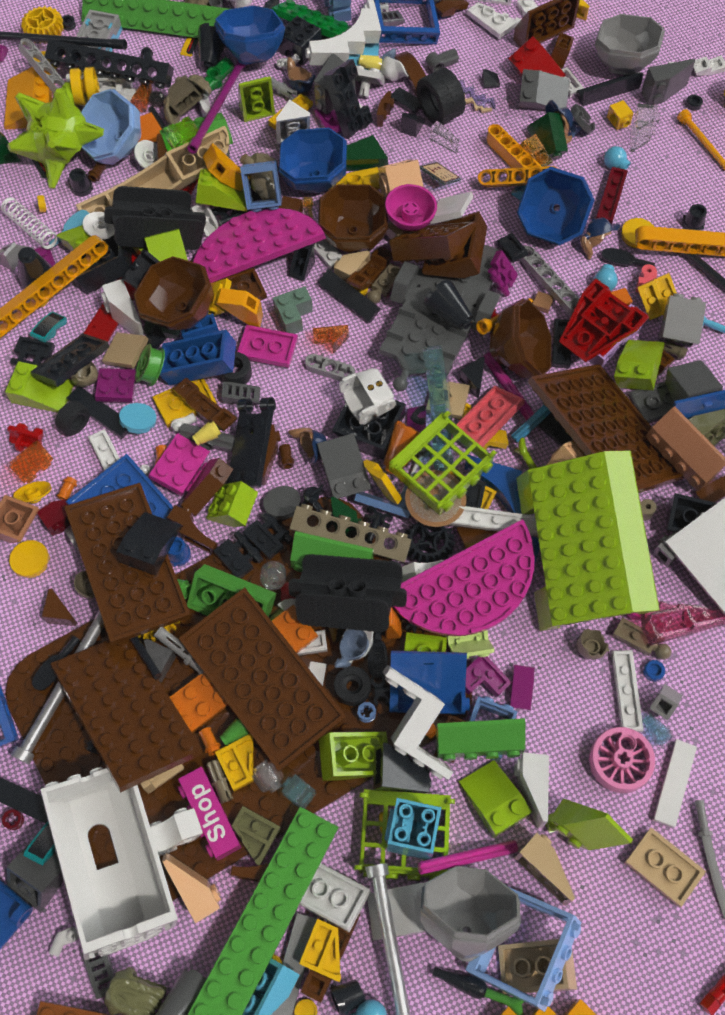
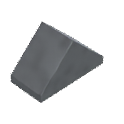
M146 639L144 640L146 650L162 674L158 679L161 683L176 656L172 650Z

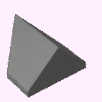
M15 242L3 246L0 249V264L14 271L18 266L19 251L27 246L17 245Z

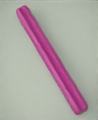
M491 353L484 354L485 363L504 390L524 399L501 365L493 359ZM524 399L525 404L519 411L527 421L534 414V411Z
M512 840L420 861L417 864L419 874L423 875L518 852L519 848L517 842Z

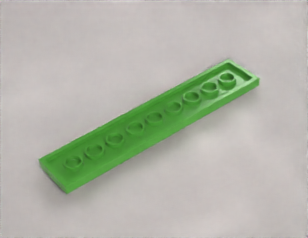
M83 0L82 22L89 10H96L119 15L122 28L198 38V29L201 24L209 23V26H214L215 19L224 10L229 8L170 0Z
M302 807L298 809L188 1015H243L335 837L338 826Z

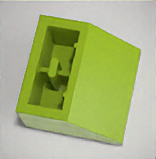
M242 481L224 484L215 494L214 500L208 508L206 519L230 527L246 526L258 492Z

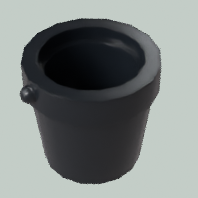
M81 168L73 169L70 172V187L73 194L80 197L90 194L93 190V185L86 172Z
M692 205L688 213L683 216L682 225L684 229H704L707 209L703 205Z
M356 979L337 986L332 984L329 988L339 1015H348L349 1012L365 1001L362 989Z

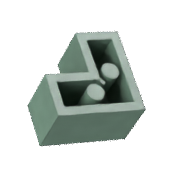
M306 286L272 297L274 311L284 332L292 334L302 332L301 316L313 312L312 298Z

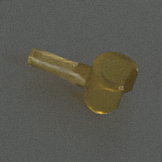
M304 197L303 207H308V215L313 219V199L311 197Z

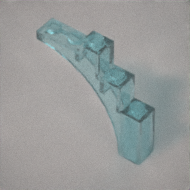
M442 345L423 347L431 421H434L442 412L445 413L446 411L451 413L448 418L452 421L450 386ZM445 428L440 432L449 441L454 438ZM438 436L432 439L433 450L438 453L446 443ZM449 448L441 455L451 465L455 462V451ZM438 459L434 462L435 470L445 471L447 469Z

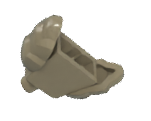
M184 75L177 77L175 83L169 87V94L163 101L164 117L169 125L179 122L180 116L204 97L203 94L210 96L212 89L209 82L202 76L191 75L187 77Z
M255 153L251 157L244 154L240 158V162L243 165L276 160L265 153ZM272 171L248 174L251 178V187L261 200L276 199Z

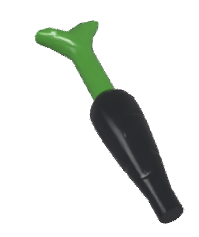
M437 967L434 968L432 976L445 981L459 991L476 999L489 998L509 1006L517 1015H523L522 1004L524 1001L488 988L481 979L442 970Z

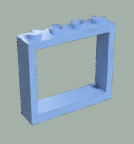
M510 888L518 894L521 904L566 923L536 997L534 998L485 973L495 948L470 961L465 971L475 978L481 979L545 1012L546 1008L553 1001V991L556 984L562 979V969L572 954V945L575 938L580 934L582 922L571 913Z

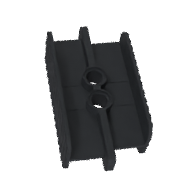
M132 186L117 187L114 190L112 207L108 206L104 211L105 223L113 224L115 243L123 247L147 248L145 237L179 229L185 250H196L202 243L206 216L202 212L191 211V195L187 191Z
M309 554L303 558V570L300 579H291L288 584L290 596L296 597L297 620L301 624L308 626L384 632L389 628L391 606L404 607L407 603V591L401 588V583H403L402 567L394 561Z

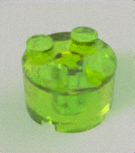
M185 117L182 121L171 124L166 128V140L172 149L190 142L196 135L198 127L190 117Z

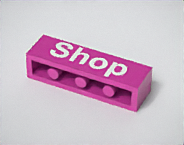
M200 767L179 778L178 780L181 785L178 786V790L182 798L187 797L190 803L187 809H195L203 832L200 836L201 838L205 836L209 843L205 847L210 857L215 856L219 861L241 849L242 847L204 769Z

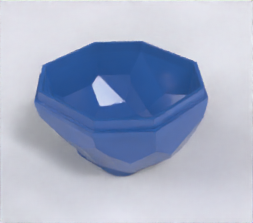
M254 5L224 10L215 19L214 23L221 41L233 56L236 57L238 62L244 65L271 59L279 48L285 32L283 22L273 9Z
M331 128L296 130L281 142L279 158L280 176L289 187L305 193L329 191L346 175L347 141Z
M549 167L528 178L517 215L528 236L560 246L583 234L595 199L584 177ZM555 205H560L559 211L554 210Z

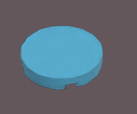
M128 404L120 411V425L131 433H147L156 425L157 415L146 404Z

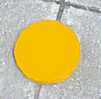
M633 218L626 221L621 230L622 240L628 246L637 248L635 230L640 226H654L648 220Z
M27 540L14 547L10 554L9 563L12 570L18 576L34 578L46 570L48 561H50V555L42 543L35 540Z

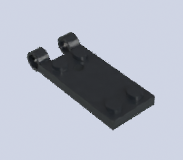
M273 397L261 398L259 407L262 412L258 414H251L254 408L251 399L238 400L237 409L239 417L230 461V467L233 468V471L229 475L226 484L242 481L251 488H261L272 419L276 409V402Z

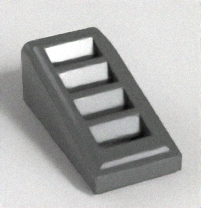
M223 382V404H237L239 399L247 398L251 399L253 404H259L261 388L240 383ZM244 392H247L246 397H243ZM251 392H254V398H250Z
M110 955L102 956V958L93 962L92 959L84 960L96 1000L105 997L109 987L100 990L99 986L111 981L115 976ZM102 963L105 964L104 968H101L96 971L94 970L95 966L100 965ZM108 973L107 977L97 981L96 976Z

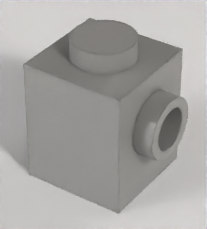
M675 532L669 537L667 535L662 537L653 553L666 567L677 559L664 543L675 535Z
M664 684L649 709L668 721L678 707L683 695Z

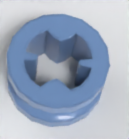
M364 702L358 707L359 720L364 723H370L375 719L376 708L372 703ZM364 708H368L369 711L372 710L370 717H365V714L361 715L364 712Z

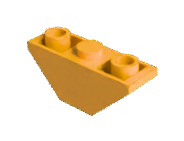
M212 143L203 156L208 171L221 183L241 192L244 188L240 168Z
M219 289L216 305L248 325L261 326L263 312L258 298L243 290Z

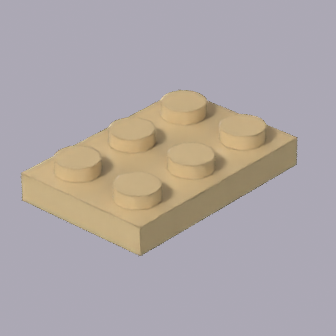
M652 827L648 829L624 862L679 908L683 906L706 873L703 868Z

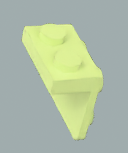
M488 630L467 636H447L450 651L467 653V659H469V656L486 657L490 653H494V647L488 639Z

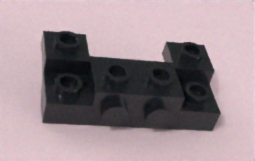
M348 59L340 66L329 70L323 75L344 137H352L359 129H365L373 121L369 106L360 108L352 80L358 76L354 59Z

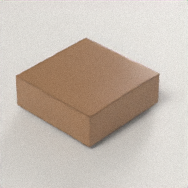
M538 291L533 304L540 311L549 313L554 298L549 294Z

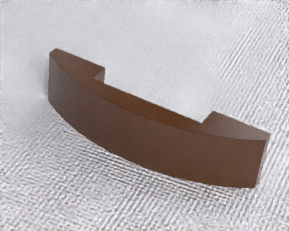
M407 51L395 55V60L403 64L406 73L409 75L407 78L412 84V91L418 98L417 83L419 79L426 76L421 65Z
M379 246L371 254V260L359 272L355 271L347 279L346 283L361 290L370 287L393 258L392 252Z
M185 378L173 388V391L195 413L209 423L214 421L220 430L225 431L237 420V417L224 407H219L200 392L199 387L188 378Z
M360 914L350 932L331 923L332 926L338 928L340 961ZM310 969L300 993L321 1003L332 979Z

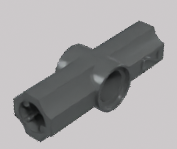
M184 423L180 428V435L196 443L192 436L202 427ZM222 433L218 435L219 438L200 444L201 447L207 450L216 448L232 452L235 436Z

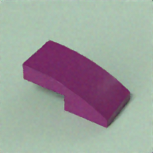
M514 665L510 706L513 708L531 710L535 667Z

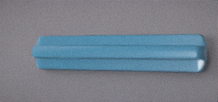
M543 405L511 435L512 439L518 443L520 438H525L551 411Z

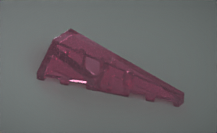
M660 601V611L641 614V629L650 646L725 625V615L720 609L711 610L705 606L681 603L670 605L666 604L665 601Z

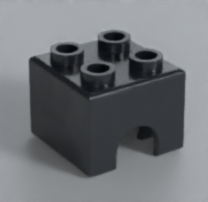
M296 16L285 26L279 52L287 56V50H290L300 57L298 63L305 65L309 61L305 55L309 41L322 40L321 29Z

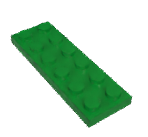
M286 0L272 7L278 17L288 21H292L296 16L301 17L320 28L322 35L329 38L341 35L352 27L345 21L335 20L334 17L325 16L320 11L310 10L305 5L295 4L293 0Z

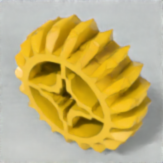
M46 6L33 8V10H28V13H25L24 17L21 18V27L24 33L61 36V32L64 31L61 14L56 9H52L51 6L48 8Z

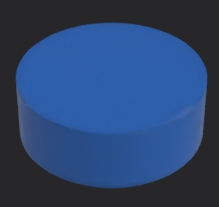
M651 660L644 666V676L649 681L657 682L665 675V667L660 661Z

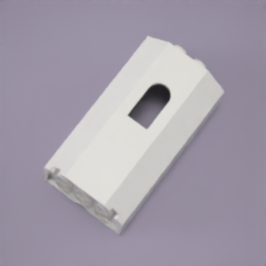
M102 767L91 770L89 776L81 778L80 774L73 775L67 778V781L61 783L57 781L46 784L45 788L40 789L84 960L93 959L95 957L94 953H98L102 957L152 939L162 932L161 929L165 928V931L174 928L178 920L138 785L120 793L107 768L103 769ZM104 825L110 831L118 863L97 870L88 840V833L93 826Z

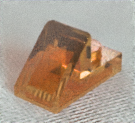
M348 325L313 328L314 344L332 342L333 353L349 338Z

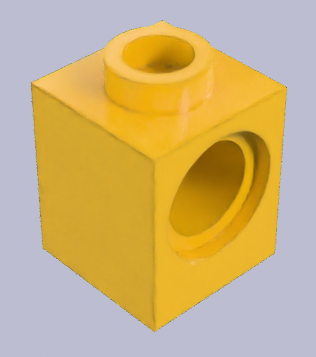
M622 100L609 106L607 118L614 128L619 130L631 124L634 113L626 102Z

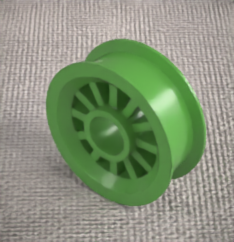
M147 344L144 347L135 371L136 382H147L150 387L155 384L164 363L165 351L163 348L158 350L152 348L151 344Z

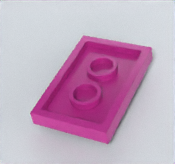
M246 325L237 352L245 354L251 361L289 368L298 341V334Z
M177 433L150 472L148 478L182 496L205 462L210 451Z

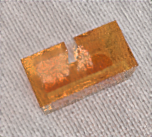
M35 441L6 464V466L21 483H30L37 477L36 473L39 470L44 471L51 466L50 462L53 460V457L40 442Z

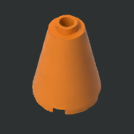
M399 420L395 423L383 461V465L386 466L384 469L391 473L389 471V462L420 434L419 431L406 426L405 423Z

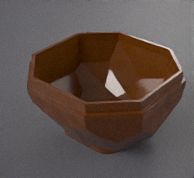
M337 184L319 199L318 224L325 233L326 241L331 246L349 253L371 251L383 239L388 230V216L385 208L386 197L371 185Z
M172 256L150 266L134 293V299L141 319L167 329L182 330L195 327L207 316L213 303L214 292L205 266Z
M524 298L502 309L490 331V353L493 359L502 367L526 379H530L531 376L545 374L551 369L552 338L545 316L529 299Z

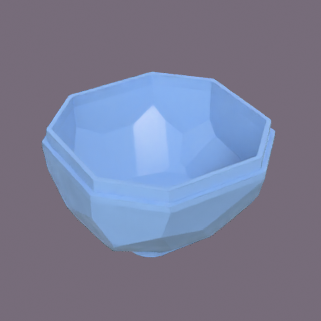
M108 89L93 94L81 111L86 122L104 129L102 137L83 145L81 148L96 162L110 165L115 164L122 158L127 157L141 138L139 110L115 89Z

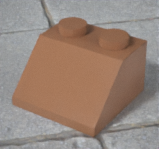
M4 495L0 502V540L8 543L21 542L38 513L39 507Z

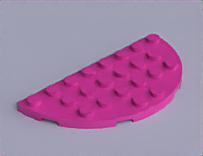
M268 208L257 212L249 211L238 217H233L212 232L198 249L193 262L205 266L210 283L324 240L326 237L319 224L301 212L283 208L272 210Z
M524 520L516 522L401 583V588L407 591V603L404 607L392 606L394 610L411 624L428 632L445 636L473 635L493 628L503 622L520 605L533 577L535 556L533 554L532 538Z

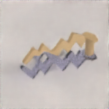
M459 80L464 95L470 94V98L466 99L465 97L466 104L472 103L475 111L480 110L481 113L491 112L492 108H496L493 97L486 98V93L476 95L474 86L465 88L464 80ZM491 103L492 108H485V104Z

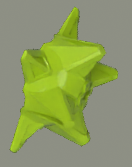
M65 82L62 88L55 90L52 102L45 103L20 92L15 96L28 124L25 132L8 143V150L43 163L49 189L56 187L65 165L70 162L74 154L79 152L83 145L102 137L104 134L103 128L86 122L81 111L74 105L70 82Z

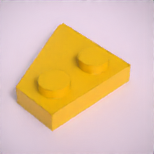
M251 734L215 752L234 792L253 782L254 738Z

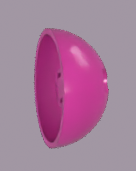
M405 184L394 188L388 194L385 208L388 218L397 228L413 232L421 230L431 223L437 211V202L433 194L426 188L414 184Z

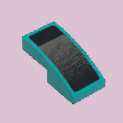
M52 311L36 324L30 332V336L42 342H47L56 336L57 329L67 324V318Z
M48 822L38 832L23 855L42 866L55 853V846Z

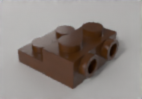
M254 268L226 277L232 281L230 289L247 291L259 300L267 298L265 289Z

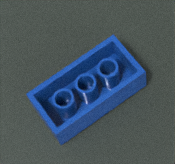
M226 329L162 344L165 358L160 376L168 385L178 384L185 378L193 381L233 372L236 341Z

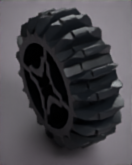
M415 520V524L410 523L409 529H405L404 534L408 535V539H412L407 556L411 555V562L416 559L417 563L446 560L449 558L448 554L451 555L453 553L452 548L455 546L453 541L454 534H451V528H446L447 525L432 527ZM420 533L421 539L414 544L413 538ZM443 539L444 546L438 551L437 544Z

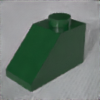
M331 497L333 517L339 518V515L351 518L350 522L357 524L359 520L362 521L361 518H357L355 510L336 497ZM334 522V527H335V532H336L338 527H337V524ZM348 527L345 534L348 538H354L356 530L353 527Z

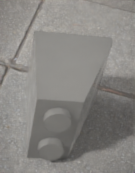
M673 293V296L670 295L667 298L658 340L689 346L699 345L706 302H702V298L698 297L687 299L682 294Z

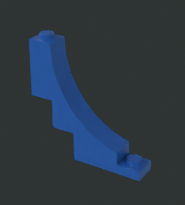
M467 455L477 465L482 461L480 458ZM465 461L464 470L470 472L474 468ZM492 462L493 467L488 473L483 472L481 474L480 481L486 482L485 486L497 491L495 496L503 504L507 512L522 514L516 480L522 474V471ZM531 536L535 565L540 544L538 537Z

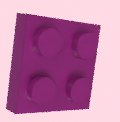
M99 368L95 400L133 403L136 370Z

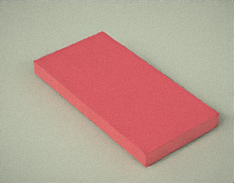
M494 386L456 425L483 447L525 404V401L519 396Z

